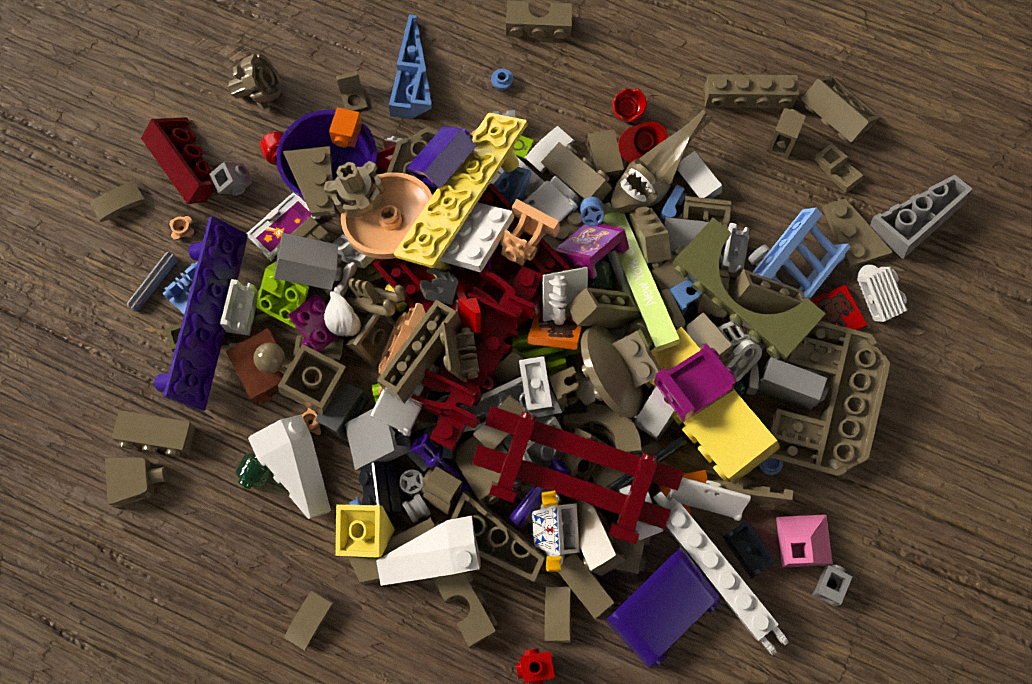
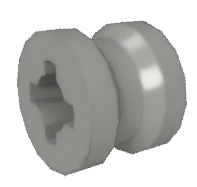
M414 469L404 472L400 478V486L403 492L410 497H414L418 493L421 495V490L425 484L422 482L424 477L419 471Z
M419 493L414 495L413 500L402 503L414 524L419 522V518L431 515Z

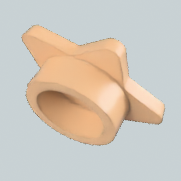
M308 408L307 412L302 414V417L309 432L320 435L321 424L315 421L319 414Z

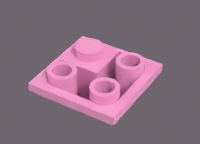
M827 515L776 518L782 568L833 564Z

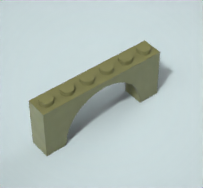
M712 218L674 259L672 264L675 267L674 271L681 278L689 279L693 283L692 287L701 295L705 293L712 299L710 302L715 308L727 312L730 315L729 319L736 326H743L753 341L756 343L761 342L766 346V351L770 356L783 361L822 319L825 313L808 298L796 307L778 314H759L737 304L726 292L719 273L721 250L729 239L731 232L715 218Z

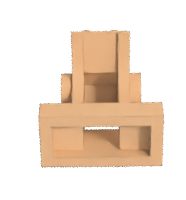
M516 199L512 210L514 216L520 219L519 223L512 233L505 230L500 245L502 246L501 255L522 266L527 260L531 261L537 252L536 246L544 233L556 238L560 231V225L558 220ZM523 232L532 236L529 242L520 239Z

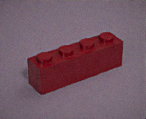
M188 117L151 119L141 137L142 141L187 204L206 202L215 185L210 176L212 171L208 162L203 161V151L195 143L196 135L188 127L190 124Z

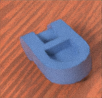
M679 185L675 186L659 216L662 224H664L665 217H675V206L678 205L680 207L686 196L683 193L685 188Z

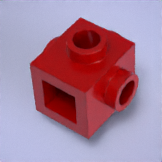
M539 648L524 651L525 656H520V663H515L518 679L523 678L524 684H545V680L555 678L550 651L540 653ZM532 664H537L539 671L533 673L529 667Z

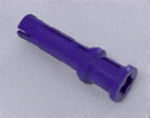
M427 434L421 435L413 442L411 451L418 453L425 460V464L428 467L436 468L437 466L447 473L450 472L454 477L463 482L460 490L461 495L467 490L469 492L472 491L466 478L446 458H442L443 450L437 448L429 440L430 437Z
M553 457L551 459V465L548 468L567 475L571 472L568 466L558 458ZM534 486L509 516L515 524L523 526L527 518L542 502V492L550 490Z

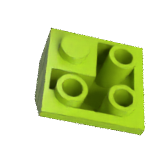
M274 262L265 269L255 308L296 328L287 315L305 303L309 286L275 279L276 262Z

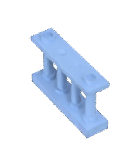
M817 208L803 209L755 268L753 273L782 283L776 277V272L783 266L801 286L799 290H802L805 299L808 298L810 300L835 266L845 258V253L849 250L850 245H833L817 226V220L821 217L822 213ZM808 232L827 251V254L821 261L803 243V238ZM795 248L814 268L808 278L790 260V254Z

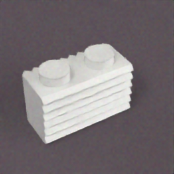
M880 267L857 278L874 321L884 322L907 311L905 305L907 298L899 290L897 284L899 281L898 275L891 267Z

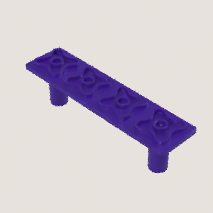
M214 216L209 217L204 240L193 243L189 247L190 257L194 261H198L170 372L157 375L154 381L155 388L159 392H164V398L200 411L206 410L225 329L220 323L231 279L238 280L248 239L247 233Z

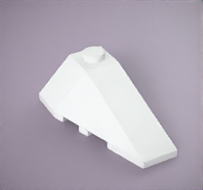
M302 415L281 419L248 438L258 461L271 470L275 475L273 477L278 484L280 482L290 493L289 497L308 519L331 511L313 440Z
M472 516L447 520L376 560L381 586L480 569L481 562Z

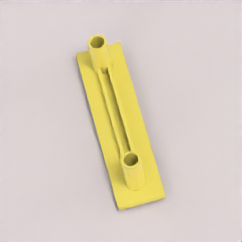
M493 113L487 114L473 135L472 141L477 147L440 189L437 188L394 252L396 258L444 271L451 269L449 263L439 260L499 168L501 167L505 172H511L519 166V161L513 147L528 125L526 120Z

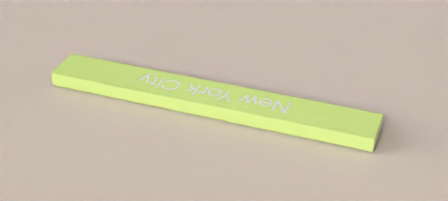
M610 202L603 204L604 219L602 223L625 229L629 250L624 254L618 253V256L656 351L658 352L680 344L678 334L625 214L613 210Z

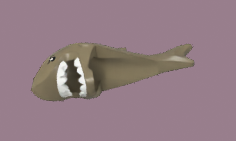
M706 109L702 110L682 129L628 165L614 188L610 200L613 210L629 213L639 207L650 208L665 197L689 142L713 119L710 115L706 117L708 112Z

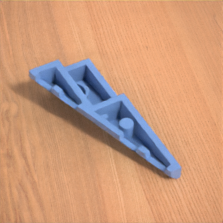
M409 14L397 61V74L389 102L390 116L413 119L432 108V101L416 15Z

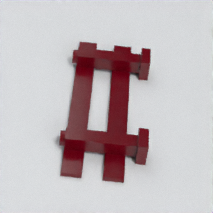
M491 406L485 426L514 436L507 454L479 444L477 446L471 464L500 473L498 482L492 481L490 495L514 503L517 490L513 486L517 479L550 491L556 490L558 494L620 514L621 517L618 524L612 522L609 531L613 537L636 544L640 535L635 530L638 521L665 529L671 510L647 502L645 498L651 482L678 491L684 471L658 463V457L643 453L641 457L535 421L537 416L522 411L520 416ZM529 440L634 476L628 495L523 460Z

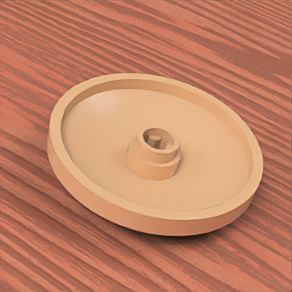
M391 172L378 175L385 188V192L381 194L383 202L376 210L367 212L362 217L352 218L347 217L345 212L341 213V225L347 240L354 249L371 258H396L394 252L433 196L429 188L418 178L404 173ZM373 184L372 192L374 193L375 189H378L375 184Z

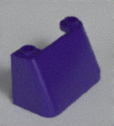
M680 547L605 622L647 667H650L652 664L657 667L667 657L664 652L706 610L711 613L721 603L718 600L721 595Z

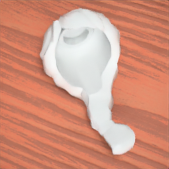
M354 262L344 267L343 279L335 287L334 291L330 292L331 299L324 314L327 328L338 336H354L361 329V322L357 314L354 313L353 308L344 299V295L348 290L349 280L357 269V264Z

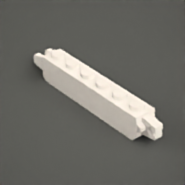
M662 492L654 496L653 499L659 506L671 510L665 526L718 591L751 635L760 641L771 655H774L776 653L775 647L766 639V634L772 630L780 643L786 645L789 642L777 627L779 624L683 505L674 498L669 501Z

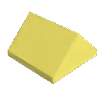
M336 505V556L382 557L395 531L383 506Z

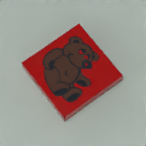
M846 284L810 299L811 302L825 313L820 320L822 322L857 331L867 326Z

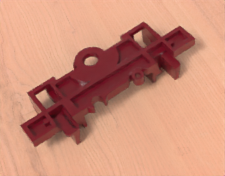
M521 266L512 285L483 268L482 272H479L482 278L479 287H473L471 293L468 292L466 295L468 299L477 298L481 311V333H474L476 351L472 352L477 354L480 370L478 377L468 379V376H466L467 382L464 383L447 371L443 362L437 374L428 369L425 370L424 373L426 375L421 383L424 388L419 396L412 394L411 396L415 405L440 417L429 439L451 451H454L466 426L476 428L480 423L476 415L461 409V405L465 404L469 407L474 405L477 407L483 396L481 389L491 391L494 388L493 379L489 376L494 375L504 354L512 350L511 345L505 343L506 338L509 336L518 338L517 330L524 316L529 319H535L540 311L539 305L533 303V300L543 283V275L527 267ZM487 284L505 292L499 303L483 291ZM464 325V327L461 326V327L458 329L457 333H458V334L461 333V329H463V328H468V327H466L465 325ZM446 349L442 351L444 356L446 355ZM430 389L449 394L446 402H436L425 399Z

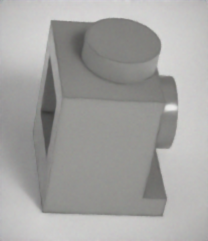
M832 564V566L828 565L824 567L812 596L834 607L839 606L843 602L853 576L846 574L847 570L835 564ZM829 580L834 582V589L828 587L827 583Z

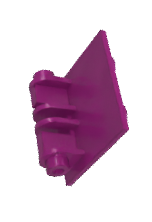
M315 294L287 316L305 337L302 344L320 352L339 336L327 328L324 320L327 305L318 294Z

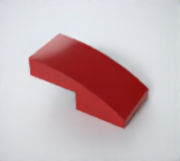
M457 285L453 299V308L457 311L462 323L466 327L471 328V331L474 333H481V311L477 298L466 299L463 285Z

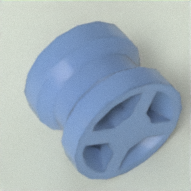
M587 197L582 201L580 211L581 220L584 224L596 226L603 221L604 207L602 201L597 197Z

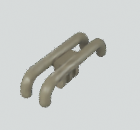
M340 272V277H339V282H340V283H341V280L343 279V275H344L343 272ZM351 278L348 290L354 292L357 299L345 296L344 299L354 309L390 317L395 313L393 302H403L406 300L407 293L401 285H397L394 289L395 292L375 288L371 282ZM332 287V290L325 289L326 294L330 297V292L334 291L335 288ZM380 299H385L383 306L377 305Z

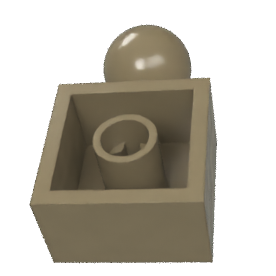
M264 343L254 353V364L258 370L266 374L278 371L285 374L278 385L280 394L321 415L326 411L346 375V366L303 344L293 361L286 359L283 349L275 343ZM314 377H317V382H308V378L313 379Z

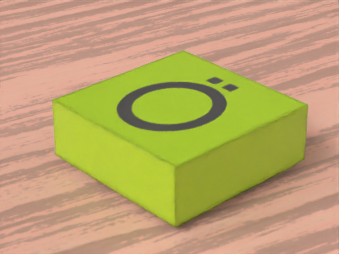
M521 135L513 147L517 158L525 162V156L532 148V139Z

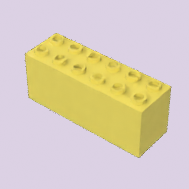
M682 327L676 330L680 344L658 352L655 348L651 350L661 369L665 368L668 371L700 351V348ZM655 379L645 383L649 389L652 386L656 388ZM734 389L685 422L682 421L675 410L671 415L678 425L685 424L682 430L694 444L697 442L701 444L698 450L709 463L713 460L717 465L713 468L725 482L728 480L733 483L738 482L780 449L776 438ZM664 398V401H665L667 404H670V403L667 401V399Z

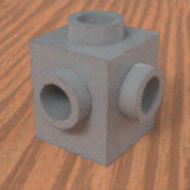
M223 162L210 173L219 194L237 196L242 194L245 188L252 183L243 163Z

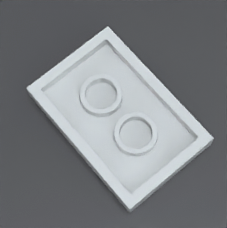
M477 202L439 261L482 272L504 236L505 230L509 228L515 218L513 211Z

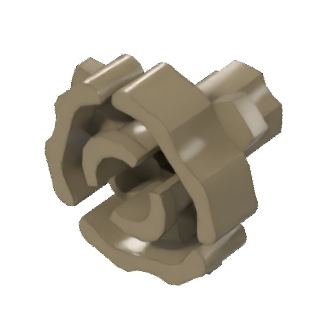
M261 53L244 58L241 67H233V74L236 79L229 81L228 87L235 99L250 94L252 100L257 102L259 109L265 110L268 108L267 102L279 98L282 92L280 86L272 88L268 92L266 90L281 83L276 68L272 66L266 56Z
M368 161L363 167H356L355 163L347 162L338 167L336 172L338 176L334 181L325 182L324 191L331 194L334 204L340 213L345 212L349 218L362 217L367 212L376 210L383 202L381 194L385 192V188L378 174L375 173L378 168L375 163ZM373 184L378 188L375 189L374 193L372 192ZM341 199L348 202L349 205H342Z

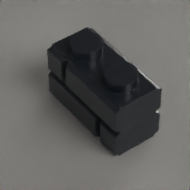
M371 463L360 468L359 482L363 486L364 494L362 505L383 506L388 517L401 513L396 463Z

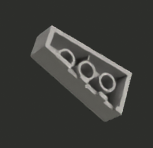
M953 175L933 185L927 191L910 197V200L891 207L885 213L873 216L870 227L889 248L904 259L967 202L973 189L956 175Z

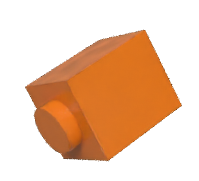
M337 107L329 130L332 143L343 148L347 146L355 148L362 127L360 112Z

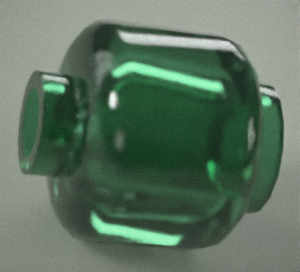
M255 452L247 453L235 470L239 478L238 483L247 489L262 487L272 473L266 465L263 466L258 461Z

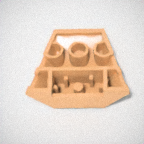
M416 303L415 307H411L408 313L404 312L397 318L379 359V374H382L425 316L426 313L422 304ZM380 387L378 390L379 395H381L383 391L382 387Z

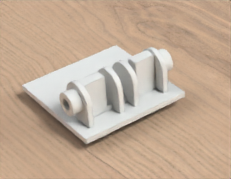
M588 267L543 275V321L554 320L556 325H562L567 317L571 316L567 305L586 287L588 288Z

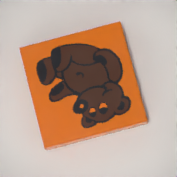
M539 312L537 317L533 319L528 334V344L577 350L583 326H578L571 316L567 317L562 325H556L554 320L543 321V313Z

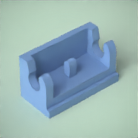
M689 279L670 289L683 317L693 312L694 306L689 308L688 306L691 302L698 299L700 295L698 292H695L694 295H689L693 284Z

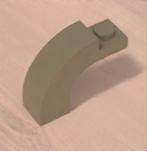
M588 404L587 413L573 412L563 415L565 431L574 433L577 427L587 433L602 434L611 439L617 449L642 457L641 440L636 426L630 418H620L609 406Z

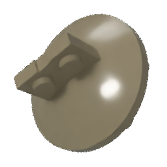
M595 325L584 331L582 338L579 339L584 361L582 371L588 379H591L595 387L594 394L599 401L604 400L620 418H631L640 414L644 407L643 384L655 379L656 373L662 370L655 356L652 355L649 349L650 346L642 331L638 330L619 340L613 333L602 326Z

